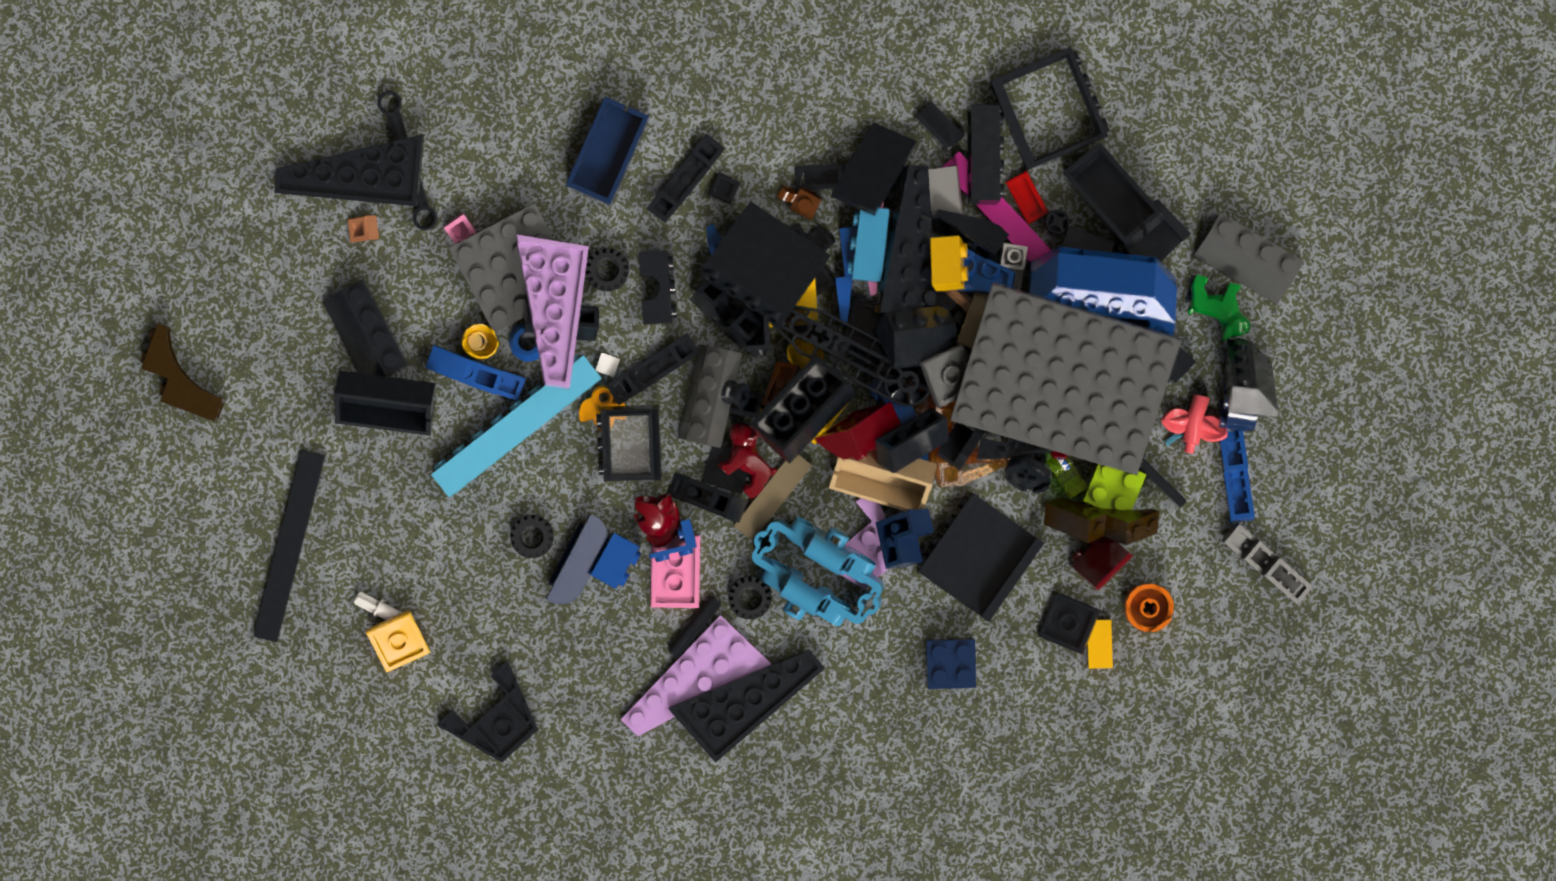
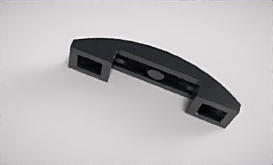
M706 133L690 156L646 209L663 223H666L714 165L725 148Z
M686 333L606 386L617 403L621 405L699 355L700 352L689 334Z

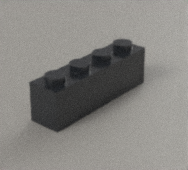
M971 104L967 109L968 204L996 205L1004 197V184H1001L1000 174L1004 173V160H1000V150L1004 149V136H1000V127L1004 125V113L1000 112V105Z

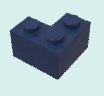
M929 509L907 510L875 522L886 569L906 568L923 562L917 538L934 532Z

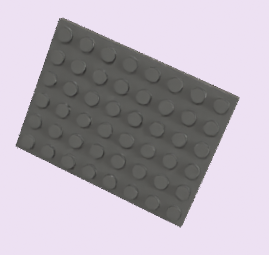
M993 283L951 415V421L1137 475L1177 356L1181 338Z

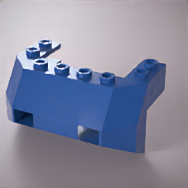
M1057 247L1031 261L1028 275V292L1030 294L1105 316L1148 320L1147 328L1174 335L1177 300L1176 277L1156 257Z

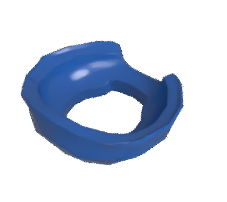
M524 323L515 326L510 332L508 339L509 347L512 354L524 362H532L539 359L537 345L533 350L525 351L518 344V339L523 334Z

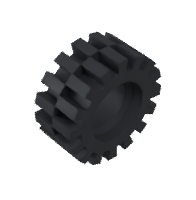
M601 248L593 252L590 258H588L585 270L586 277L596 289L611 292L625 284L629 276V265L626 258L619 251L611 248ZM609 260L615 263L617 272L613 278L603 279L600 277L598 267L603 261Z
M753 576L742 577L737 580L730 588L728 595L731 610L738 617L746 620L762 617L768 611L772 601L771 590L768 585L760 578ZM751 588L758 592L760 599L756 606L746 607L742 604L740 596L745 589Z

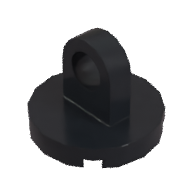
M1045 454L1034 455L1036 460L1032 459L1031 456L1010 459L1004 469L1007 482L1020 491L1026 492L1027 489L1033 490L1032 493L1046 491L1050 486L1052 474L1045 466Z

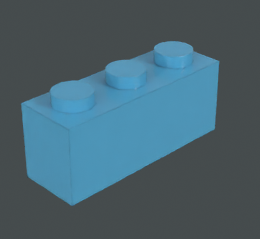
M879 208L875 216L862 210L855 211L853 226H858L857 236L852 235L850 250H855L854 260L849 259L848 274H852V280L881 283L890 209Z

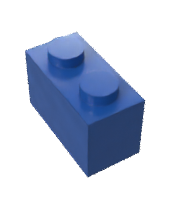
M614 532L591 576L615 589L619 585L623 587L630 575L626 572L630 564L635 566L642 554L638 551L640 546Z

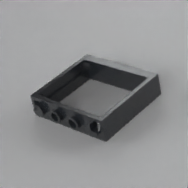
M1071 47L989 82L1000 105L1001 112L1004 113V119L1026 171L1108 137L1107 132L1110 131L1105 118L1101 119L1098 110L1101 109L1096 96H1091L1088 89L1091 87L1090 80L1086 73L1082 74L1079 67L1082 61L1077 51L1073 52ZM1066 59L1097 134L1034 160L1003 85Z

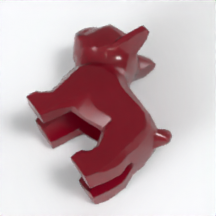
M736 422L729 430V436L732 441L729 458L718 466L727 475L737 469L751 474L749 485H745L741 490L752 499L763 490L769 478L777 473V468H771L758 454L756 442L759 435L752 427Z

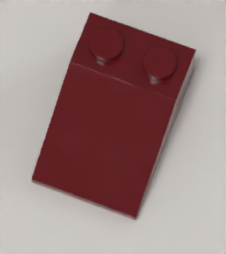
M1106 537L1088 542L1089 545L1083 551L1081 549L1077 550L1070 558L1072 562L1069 564L1091 587L1098 591L1133 557L1118 542Z

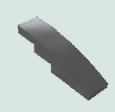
M1236 522L1221 540L1295 604L1298 605L1313 588L1310 583L1239 523Z

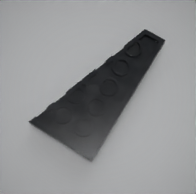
M808 649L670 706L668 709L716 763L822 672L825 667Z

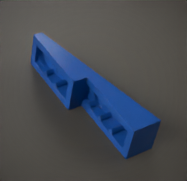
M858 227L839 229L845 277L835 278L839 316L846 323L848 322L852 288V274H848L849 259L854 260L855 250H850L852 235L857 236Z
M1239 430L1229 431L1227 438L1219 441L1229 523L1253 521L1255 514L1248 475L1249 467L1243 431Z

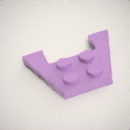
M860 498L856 503L870 518L871 522L852 537L845 547L850 546L873 560L877 565L872 574L879 577L888 569L885 568L875 522L885 519L879 503ZM848 558L843 565L846 566L851 558ZM847 574L842 575L863 589L868 586V584L861 583Z

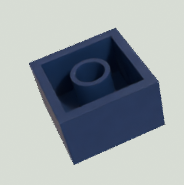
M974 638L926 639L928 689L976 688V650Z

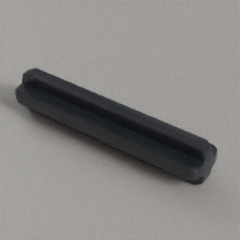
M714 596L708 598L668 648V651L673 656L679 658L719 609L721 602Z

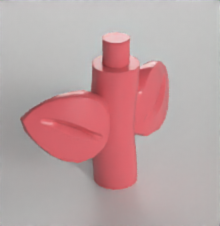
M1193 395L1188 411L1175 407L1167 411L1161 419L1163 426L1170 432L1175 434L1184 433L1183 442L1186 443L1184 449L1186 453H1194L1195 445H1199L1200 438L1205 441L1216 442L1228 436L1227 429L1219 428V417L1209 414L1205 415L1210 400L1208 397Z

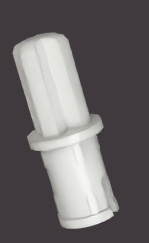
M359 592L354 600L355 605L373 613V617L377 615L388 620L402 613V611H398L383 603L384 600L381 599L379 601L363 592Z

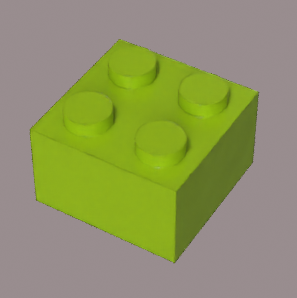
M1096 463L1081 501L1098 508L1132 510L1147 474L1138 471V474L1135 475Z

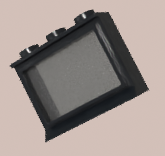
M659 404L602 406L601 413L596 414L597 428H601L602 437H597L598 452H602L603 461H598L599 475H603L604 482L632 480L662 481Z

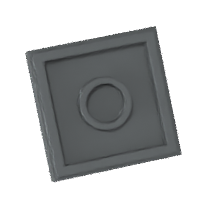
M958 343L920 362L934 403L938 408L957 399L969 361L963 343Z

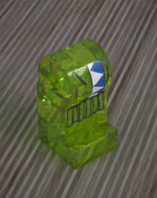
M1051 457L1046 461L1068 499L1073 498L1088 488L1068 457L1066 459H1053Z

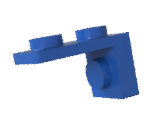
M691 519L680 521L681 526L677 527L680 541L685 540L686 545L651 553L649 558H655L656 562L670 559L669 554L678 552L679 557L692 554V548H696L697 543Z

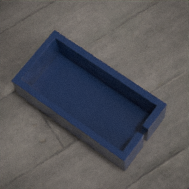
M604 97L566 186L612 206L649 123L650 116L630 107L627 111L628 113L624 112L626 109L625 105Z

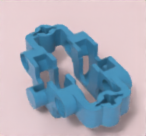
M796 516L792 524L782 519H776L755 536L754 545L756 548L753 551L752 560L755 564L765 569L760 579L780 592L779 596L787 600L783 611L789 616L802 620L805 613L808 612L812 616L818 615L831 624L840 627L845 618L855 624L863 623L868 615L876 613L882 605L881 593L884 590V582L872 574L877 564L852 547H845L849 536L843 531L830 527L829 531L825 532L807 520ZM772 531L769 536L770 543L763 547L764 537ZM778 531L802 547L805 556L837 575L847 574L853 579L871 586L872 590L866 591L858 600L859 612L853 610L848 603L833 595L834 592L825 586L815 589L802 581L804 578L803 573L797 569H790L784 564L766 557L765 553L778 545ZM834 536L840 539L838 544L832 542ZM848 558H851L846 566L843 565ZM876 592V595L873 598V605L869 607L864 613V610L867 607L866 600L871 598ZM826 599L825 603L821 607L819 604L822 602V600ZM793 605H796V606H798L800 609L797 611V610L793 609L792 607H793Z

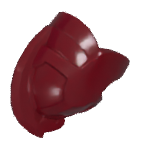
M665 493L658 498L651 496L636 497L634 502L635 509L643 517L640 518L638 513H635L634 517L639 528L647 535V541L653 544L654 548L670 543L678 531L677 527H679V512L675 502L672 501L671 494Z

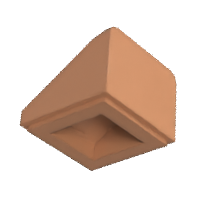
M376 215L347 219L350 243L379 239Z

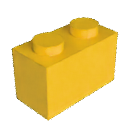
M960 236L931 238L932 286L936 291L965 289V281H968L969 275L967 266L964 267V258L968 257L967 244L963 243Z

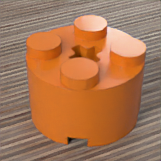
M1141 583L1131 588L1126 594L1123 601V612L1127 621L1133 627L1144 632H1156L1166 627L1171 621L1174 602L1171 595L1163 587L1153 583ZM1145 602L1154 604L1151 607L1153 610L1151 613L1143 612Z

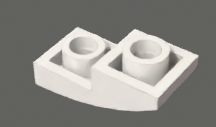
M1004 243L1000 265L1015 272L1013 289L1021 291L1028 247Z

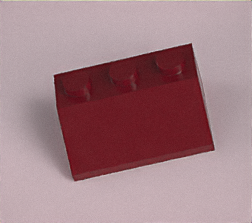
M890 401L855 410L814 439L816 443L840 459L847 460L853 458L854 461H858L867 457L868 451L876 450L875 440L899 427L901 423Z

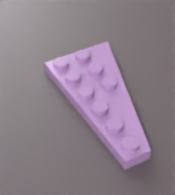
M517 235V246L544 385L569 389L589 246Z
M720 615L621 718V721L637 736H640L675 717L668 707L772 665V663Z

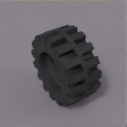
M527 515L520 518L512 527L510 541L512 547L519 555L526 558H538L546 554L553 545L554 531L550 523L543 517ZM527 527H537L542 533V541L536 547L527 546L522 540L523 531Z

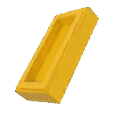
M1111 619L1097 620L1087 644L1088 669L1113 668Z

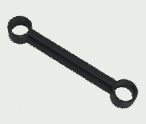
M394 91L381 93L378 97L377 105L379 110L387 116L394 141L408 138L400 113L403 106L401 97ZM386 95H393L398 99V107L392 112L385 111L381 106V101ZM420 180L418 207L414 206L413 222L420 230L429 231L436 226L438 216L435 210L429 207L423 184ZM421 210H429L434 215L433 223L428 227L420 226L416 220L417 214Z

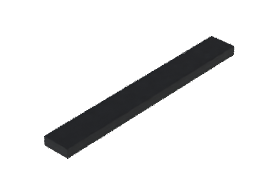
M306 450L301 451L254 637L278 642L326 458L325 455Z

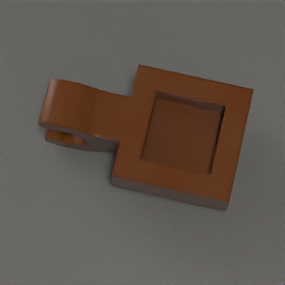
M783 185L777 196L784 201L792 202L790 210L809 220H812L823 199L820 195L804 187H801L799 192L787 185Z

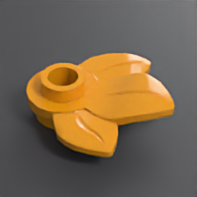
M598 386L592 392L591 398L582 402L579 410V420L585 422L593 419L597 427L596 414L601 413L602 406L626 405L624 403L619 405L607 386ZM601 393L608 395L606 402L600 401L599 395ZM627 416L610 417V429L614 424L615 418L623 420Z

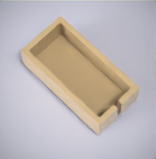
M877 450L868 451V456L858 461H854L853 458L842 460L838 457L829 489L902 511L924 509L938 464L918 459L893 474L878 464Z

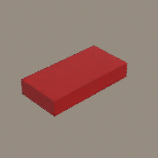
M1027 171L1005 182L1027 224L1049 214Z

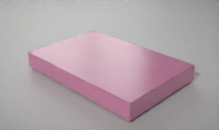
M675 535L674 539L665 546L654 548L652 544V553L684 546L686 542L685 540L680 541L679 535ZM695 535L697 547L692 548V554L679 557V553L676 552L669 554L670 559L656 562L655 558H652L651 607L699 608L700 536Z

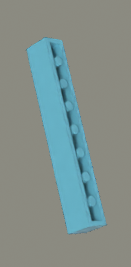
M576 355L573 359L569 389L546 385L544 387L536 386L528 393L530 398L524 402L520 399L509 408L512 412L505 417L501 414L490 422L493 427L486 432L483 429L471 437L473 442L465 447L462 444L452 452L454 457L448 462L445 459L440 461L433 467L435 472L431 475L447 496L452 497L594 386L602 377L584 355L581 358Z

